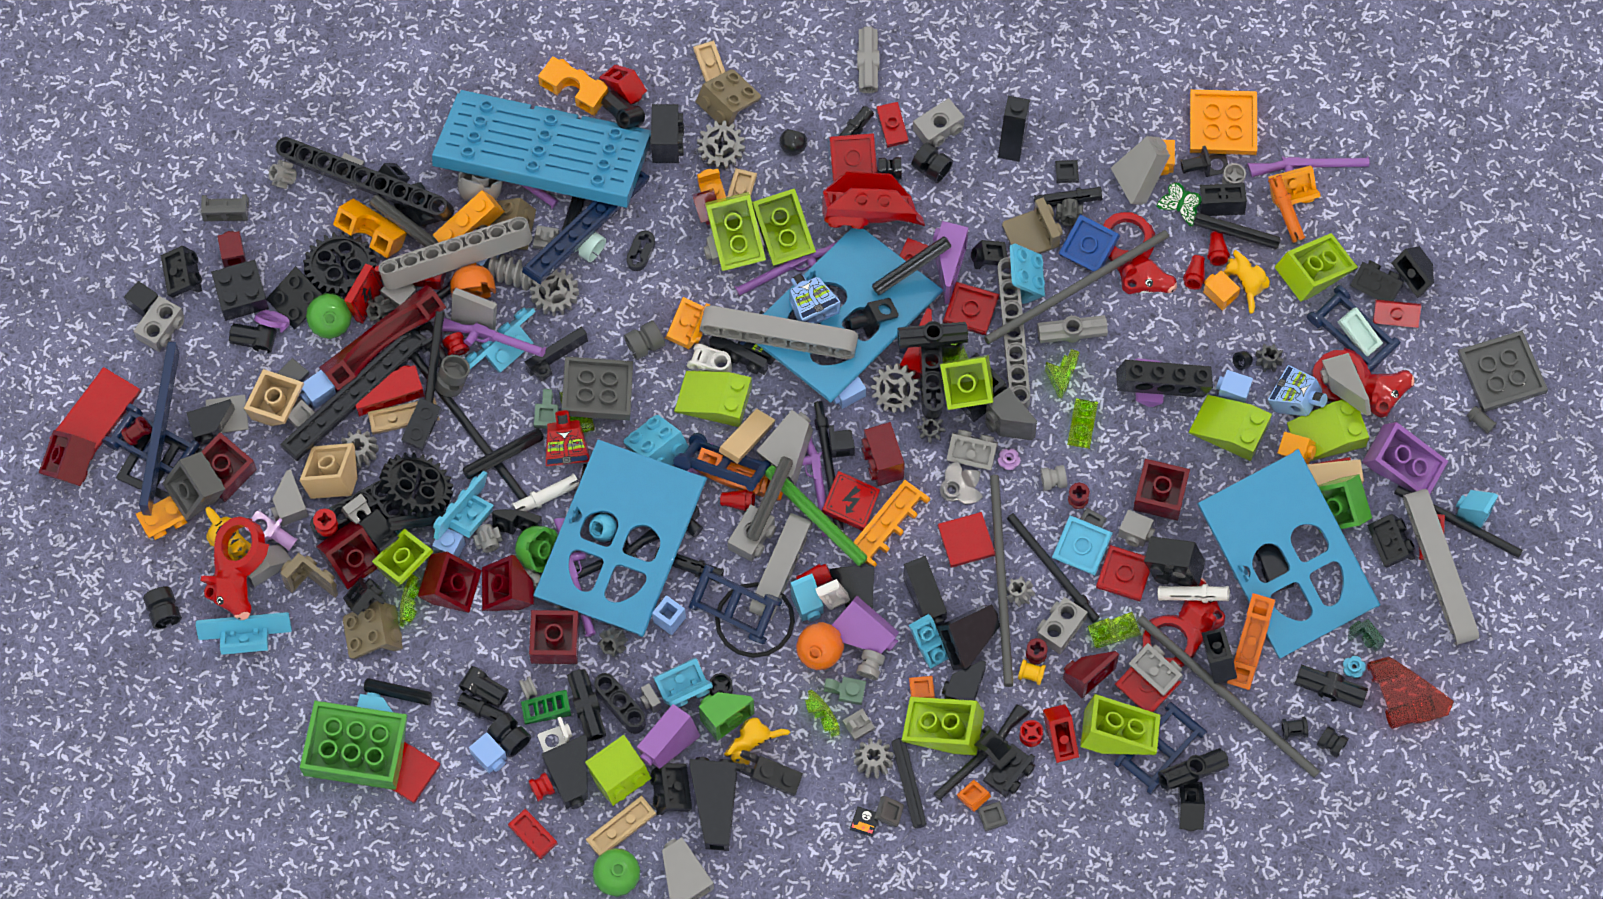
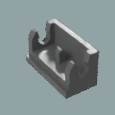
M242 194V198L209 199L207 195H202L201 216L204 222L248 221L249 197H247V194Z

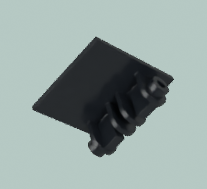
M295 266L266 299L279 313L289 319L291 327L295 330L306 319L307 308L311 301L323 294Z

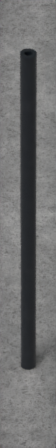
M417 353L411 360L427 379L428 366ZM435 389L483 454L487 455L493 452L453 398L443 396ZM502 462L494 466L519 500L528 497Z

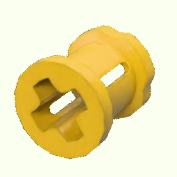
M1023 659L1018 679L1022 680L1024 678L1036 682L1037 685H1041L1046 665H1034L1027 663V660Z

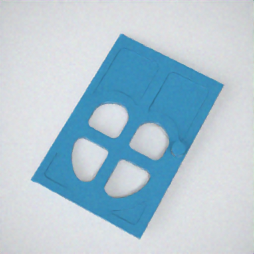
M851 228L804 274L807 281L818 277L825 285L837 286L847 295V301L840 307V313L818 324L845 329L842 323L846 317H849L857 310H864L868 302L885 298L892 300L899 316L895 319L879 322V330L868 341L858 339L854 358L839 364L819 365L812 361L810 357L812 353L763 344L757 345L831 403L897 338V328L908 327L943 292V289L917 270L881 295H878L874 291L872 284L906 261L864 228ZM794 285L764 315L788 319L793 312L789 296L790 290L794 288ZM885 305L879 306L881 313L890 314L889 307Z
M597 440L533 596L570 611H578L581 615L643 637L707 478ZM595 513H610L618 521L617 532L612 544L608 547L590 542L580 536L585 520ZM645 526L651 528L658 535L660 548L653 561L646 562L623 552L628 535L634 528ZM575 551L584 552L604 561L595 586L591 591L584 592L579 590L571 579L569 560L571 554ZM623 566L646 576L644 586L632 597L621 602H611L605 597L606 589L616 567Z
M1299 449L1197 503L1249 604L1253 593L1270 598L1274 592L1293 582L1299 585L1311 608V615L1304 621L1293 620L1281 614L1275 607L1273 609L1266 636L1279 659L1369 610L1380 606L1374 591ZM1300 525L1317 527L1327 541V550L1307 562H1302L1291 544V534ZM1264 544H1273L1280 549L1289 568L1286 573L1267 583H1263L1259 580L1253 569L1252 560L1259 547ZM1330 562H1336L1340 566L1342 573V590L1338 601L1332 606H1326L1317 594L1310 580V574Z

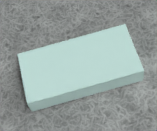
M1357 307L1353 308L1338 321L1353 344L1367 357L1383 344Z

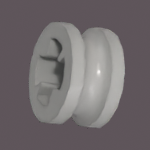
M530 676L525 681L519 680L520 687L527 700L530 699L531 695H538Z

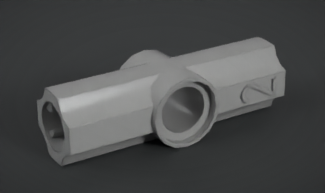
M870 26L859 29L857 70H859V92L862 93L878 92L877 29Z
M1071 315L1065 318V320L1037 323L1040 343L1058 341L1074 343L1084 338L1108 335L1105 315L1085 318ZM1075 327L1077 331L1071 332L1067 328Z

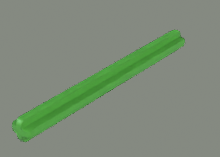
M773 465L765 472V476L770 481L776 470V467ZM786 478L781 491L858 566L864 564L867 560V555Z

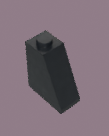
M1008 95L998 158L1020 162L1028 125L1030 99Z
M926 556L905 563L903 580L920 617L922 618L929 614L933 618L936 627L943 624L944 620L947 619V610Z
M992 604L979 606L937 626L953 670L968 668L999 629L998 613Z
M585 734L542 753L543 761L566 809L570 807L577 809L585 804V800H588V767L585 763L588 760V742Z

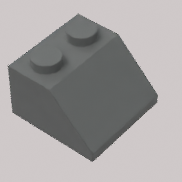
M1009 387L995 396L993 403L987 404L985 424L991 432L996 431L1002 437L1033 440L1035 438L1037 420Z
M202 452L180 459L162 483L186 521L216 502L225 490L222 481L217 477L210 462Z

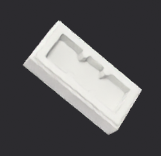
M837 579L816 588L819 598L829 610L850 601L848 593Z

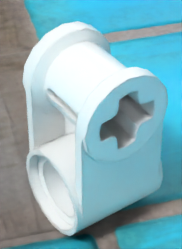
M695 344L693 357L687 363V367L690 370L732 372L731 358L728 353L703 344ZM726 363V366L717 367V364Z

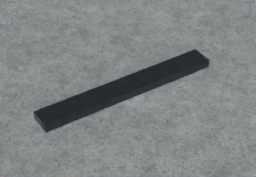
M415 328L397 338L367 365L357 377L346 384L280 444L281 448L294 460L298 461L353 412L360 400L393 371H397L421 350V343L427 339Z

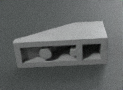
M1349 353L1322 360L1323 370L1320 371L1321 378L1324 384L1328 383L1331 392L1366 416L1371 415L1369 397Z

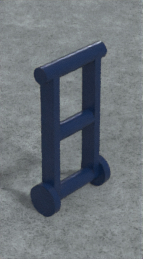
M1338 285L1334 288L1335 295L1316 313L1309 312L1307 319L1317 328L1323 326L1347 349L1359 354L1367 364L1370 372H1372L1400 344V341L1396 337L1391 339L1360 311L1378 337L1387 343L1371 360L1351 342L1347 334L1343 335L1324 318L1339 302L1349 311L1356 308L1349 301L1351 298L1349 292L1344 287Z
M128 404L126 406L128 411L126 416L111 437L105 436L102 441L106 446L115 451H118L121 447L147 461L150 441L144 450L140 451L120 440L122 429L128 428L137 417H143V412L138 407ZM146 419L151 427H153V422ZM166 430L165 437L187 448L180 459L193 455L199 448L200 443L196 440H192L190 443ZM161 462L159 469L169 475L173 468Z
M700 433L692 434L689 438L690 446L684 453L677 454L673 460L674 466L688 471L691 467L746 486L749 491H753L766 474V470L771 466V463L767 460L762 462L745 456L738 464L756 470L752 477H748L728 470L727 467L734 461L724 455L717 466L693 458L694 454L700 451L701 448L721 454L719 453L720 447L707 443L706 437Z
M706 564L688 607L695 611L700 608L749 632L748 638L752 641L765 644L767 638L764 637V633L775 606H781L783 601L770 594H765L763 597L714 573V567ZM710 578L734 589L725 612H721L701 602ZM742 594L766 605L757 628L733 617Z
M1169 702L1165 707L1168 712L1160 719L1159 729L1173 715L1193 733L1176 751L1158 737L1157 748L1169 759L1156 774L1150 777L1131 760L1136 756L1135 754H1121L1114 763L1117 768L1121 765L1148 786L1147 793L1150 795L1160 786L1158 772L1170 767L1197 736L1202 739L1207 733L1203 727L1172 702Z

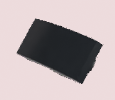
M499 509L492 512V526L494 528L498 527L500 532H507L513 535L517 528L524 531L531 526H542V516L520 510Z

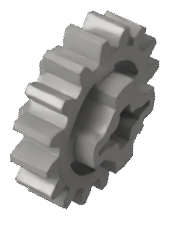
M714 121V127L707 124V132H700V136L703 139H697V144L701 145L697 148L698 153H704L701 156V160L708 159L709 167L715 163L716 169H719L720 165H724L725 169H728V163L731 162L735 166V158L742 159V154L739 151H745V146L741 145L745 142V138L739 137L741 135L740 129L734 131L735 124L732 123L728 127L726 121H723L722 125ZM719 132L714 137H710L712 134ZM727 133L733 136L736 142H734V140H730L727 136ZM723 137L724 145L719 153L718 145ZM708 150H712L715 153V157ZM728 153H732L730 156L724 158V156Z
M556 269L541 284L532 280L533 287L530 288V294L532 295V303H536V309L539 310L543 307V314L546 315L548 311H551L552 316L556 315V311H560L563 315L565 308L571 311V303L577 304L576 296L579 295L578 282L573 280V274L571 273L566 276V269H563L561 272H558ZM564 283L569 287V291L564 287ZM540 292L545 295V300L541 298Z
M896 363L893 369L888 364L886 365V371L882 368L878 370L881 375L880 377H873L877 383L871 385L872 389H876V393L872 397L879 398L876 404L880 405L883 403L884 411L892 407L893 413H896L898 408L904 412L906 411L905 405L911 408L914 406L911 400L919 399L915 392L921 391L920 387H916V383L920 379L913 378L916 373L915 371L907 372V365L900 369V364ZM891 373H899L903 376L901 378H895L893 375H891ZM882 382L885 384L884 393H882ZM898 383L900 385L898 388L899 392L894 393L892 391L894 388L893 384ZM908 383H910V394L907 392ZM891 398H897L899 401H901V403H893L889 400Z

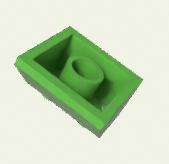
M1360 474L1338 478L1318 485L1340 529L1360 526L1372 519Z
M717 692L713 696H706L700 702L701 705H699L700 721L716 741H719L755 714L754 699L746 695Z

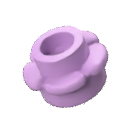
M1004 449L999 453L998 463L1004 469L1013 470L1020 464L1021 459L1018 457L1016 450Z

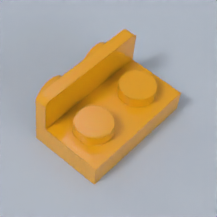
M171 496L153 504L151 516L143 515L141 511L135 514L148 539L154 537L157 540L166 535V529L173 525L177 529L188 523Z

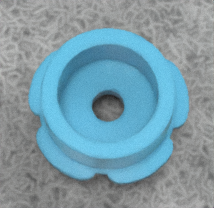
M1358 656L1346 658L1343 662V671L1349 677L1359 678L1366 670L1365 662H1362Z

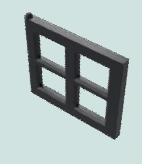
M151 434L140 438L138 444L134 447L143 451L151 438ZM165 437L164 442L169 444L170 447L161 462L173 468L170 464L178 450L180 449L185 452L187 448ZM198 448L194 454L201 452L203 449ZM130 453L116 479L141 490L143 481L129 475L137 460L141 458ZM159 469L155 497L163 500L170 495L168 492L157 488L165 474L164 471Z

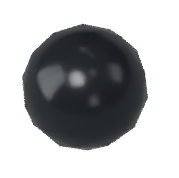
M786 129L780 136L779 145L786 154L795 156L805 150L807 137L802 132Z

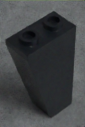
M706 757L690 759V772L705 849L729 851L737 770H735L737 763H733L730 759H720L719 761H709Z

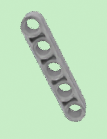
M790 513L755 593L763 597L765 594H770L780 599L782 598L780 594L784 593L800 556L798 553L802 552L808 538L806 537L807 532L812 528L813 522L811 520ZM752 599L749 612L762 616L766 605ZM775 606L771 619L773 618L778 606Z

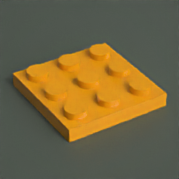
M1191 89L1190 153H1201L1202 146H1206L1209 154L1257 155V92Z

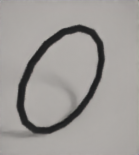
M759 582L741 584V586L745 588L758 587ZM734 589L729 591L720 601L717 610L722 611L723 605L730 598ZM781 593L780 595H782V599L789 609L790 625L787 635L779 645L766 652L750 653L741 651L727 641L721 631L720 618L715 616L717 634L724 645L738 655L751 658L769 656L781 649L791 637L795 624L793 607L785 594Z

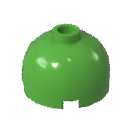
M326 293L313 299L307 308L306 319L308 326L314 334L321 338H337L345 333L351 324L352 314L344 299L336 294Z
M531 526L522 531L515 547L516 557L521 565L534 572L543 573L558 534L555 530L545 526Z
M614 848L606 850L597 858L594 863L592 876L595 885L601 892L619 897L628 894L635 888L640 879L641 870L633 854L625 849Z

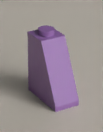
M858 596L854 598L832 624L840 632L843 643L865 650H872L882 654L885 649L890 651L898 642L895 638L899 631Z
M672 704L638 744L637 748L641 754L640 758L647 765L651 766L653 764L660 769L696 741L700 734L691 716Z

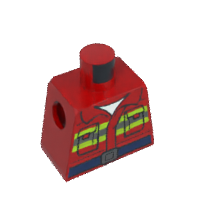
M566 410L556 412V422L547 424L546 466L589 462V449L580 421H570L569 412Z

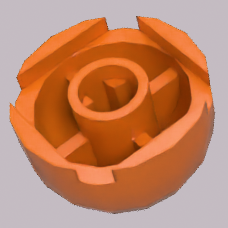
M477 263L459 268L451 278V296L455 288L484 299L490 298L491 292L496 293L492 273L487 268L477 265Z
M818 622L817 624L806 626L801 632L796 644V650L800 661L805 666L814 670H826L834 666L841 658L844 643H842L840 632L834 626Z

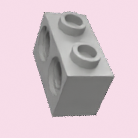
M158 296L133 332L136 339L159 352L162 347H167V343L172 339L171 335L174 330H179L184 323L183 311L177 305ZM166 314H172L170 318L163 319ZM153 332H159L155 337L150 336Z
M1066 597L1061 602H1055L1050 610L1051 616L1047 621L1043 619L1036 629L1038 631L1037 638L1044 640L1047 646L1058 654L1063 652L1083 625L1088 613ZM1067 612L1073 617L1071 619H1064L1061 614ZM1055 630L1060 635L1058 637H1051L1048 632Z

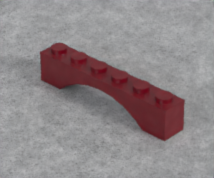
M425 285L319 368L339 391L357 377L368 362L386 346L406 332L428 322L435 317L436 311L441 312L446 306L430 286Z

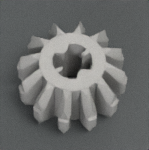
M357 429L354 435L349 431V438H342V444H354L357 468L360 469L363 462L370 466L369 459L376 460L377 456L375 453L379 451V447L376 445V438L374 436L370 437V432L368 431L361 434V430ZM358 446H362L360 447L361 450L356 451Z
M872 738L868 739V745L861 742L860 749H855L854 755L857 756L854 759V764L859 765L857 771L861 773L866 770L865 777L867 778L870 777L871 772L874 773L876 779L879 778V771L886 775L888 773L887 768L893 766L891 759L894 757V754L889 752L890 745L885 744L882 746L881 739H878L875 744ZM870 755H872L873 757L878 756V760H877V761H876L875 759L869 760V756H870Z

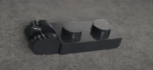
M710 337V348L728 353L731 362L735 364L740 362L746 365L747 370L753 374H758L759 372L765 375L767 372V359L726 338Z
M746 750L741 751L740 756L754 762L755 766L752 769L744 764H737L735 770L750 776L752 780L792 796L796 795L803 773L761 755L758 756Z

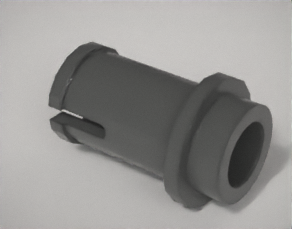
M1474 406L1467 414L1469 422L1473 421L1488 434L1497 423L1481 411V407Z

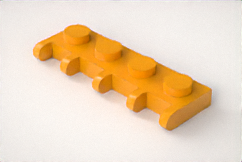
M906 480L902 482L854 541L867 555L865 563L869 566H874V568L877 563L872 560V557L879 549L885 553L890 550L884 543L891 534L895 532L901 536L904 533L899 525L905 517L909 515L915 519L918 516L913 508L919 500H922L924 503L930 501L926 494Z

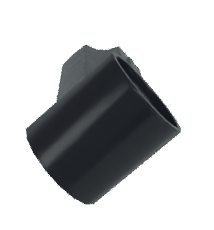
M614 90L609 91L603 97L601 104L616 118L617 125L620 128L626 129L638 126L645 121L643 109L640 106H632Z
M233 323L229 331V343L252 347L258 352L259 350H265L267 353H271L277 330L262 324L253 327Z
M475 666L470 667L459 684V688L462 691L467 690L473 694V697L478 696L497 708L502 705L509 693L507 688L490 679L484 671Z

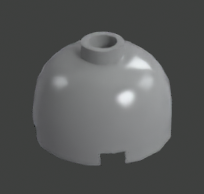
M459 172L458 191L466 202H469L481 190L490 194L495 200L499 197L503 181Z

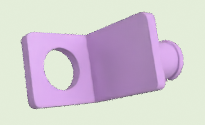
M256 511L251 518L254 522L258 519L266 522L267 528L263 531L265 543L273 539L289 551L297 541V538H294L280 528L281 518L275 522L260 511Z

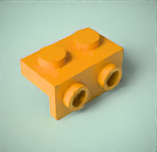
M1311 166L1268 177L1269 180L1282 175L1286 190L1292 196L1290 198L1292 205L1300 202L1310 203L1315 198L1321 197L1320 192L1316 189L1314 170ZM1270 186L1271 198L1273 203L1275 204V196Z
M683 297L665 339L687 349H690L694 343L698 344L703 334L700 331L703 311L710 304L706 303L702 306Z

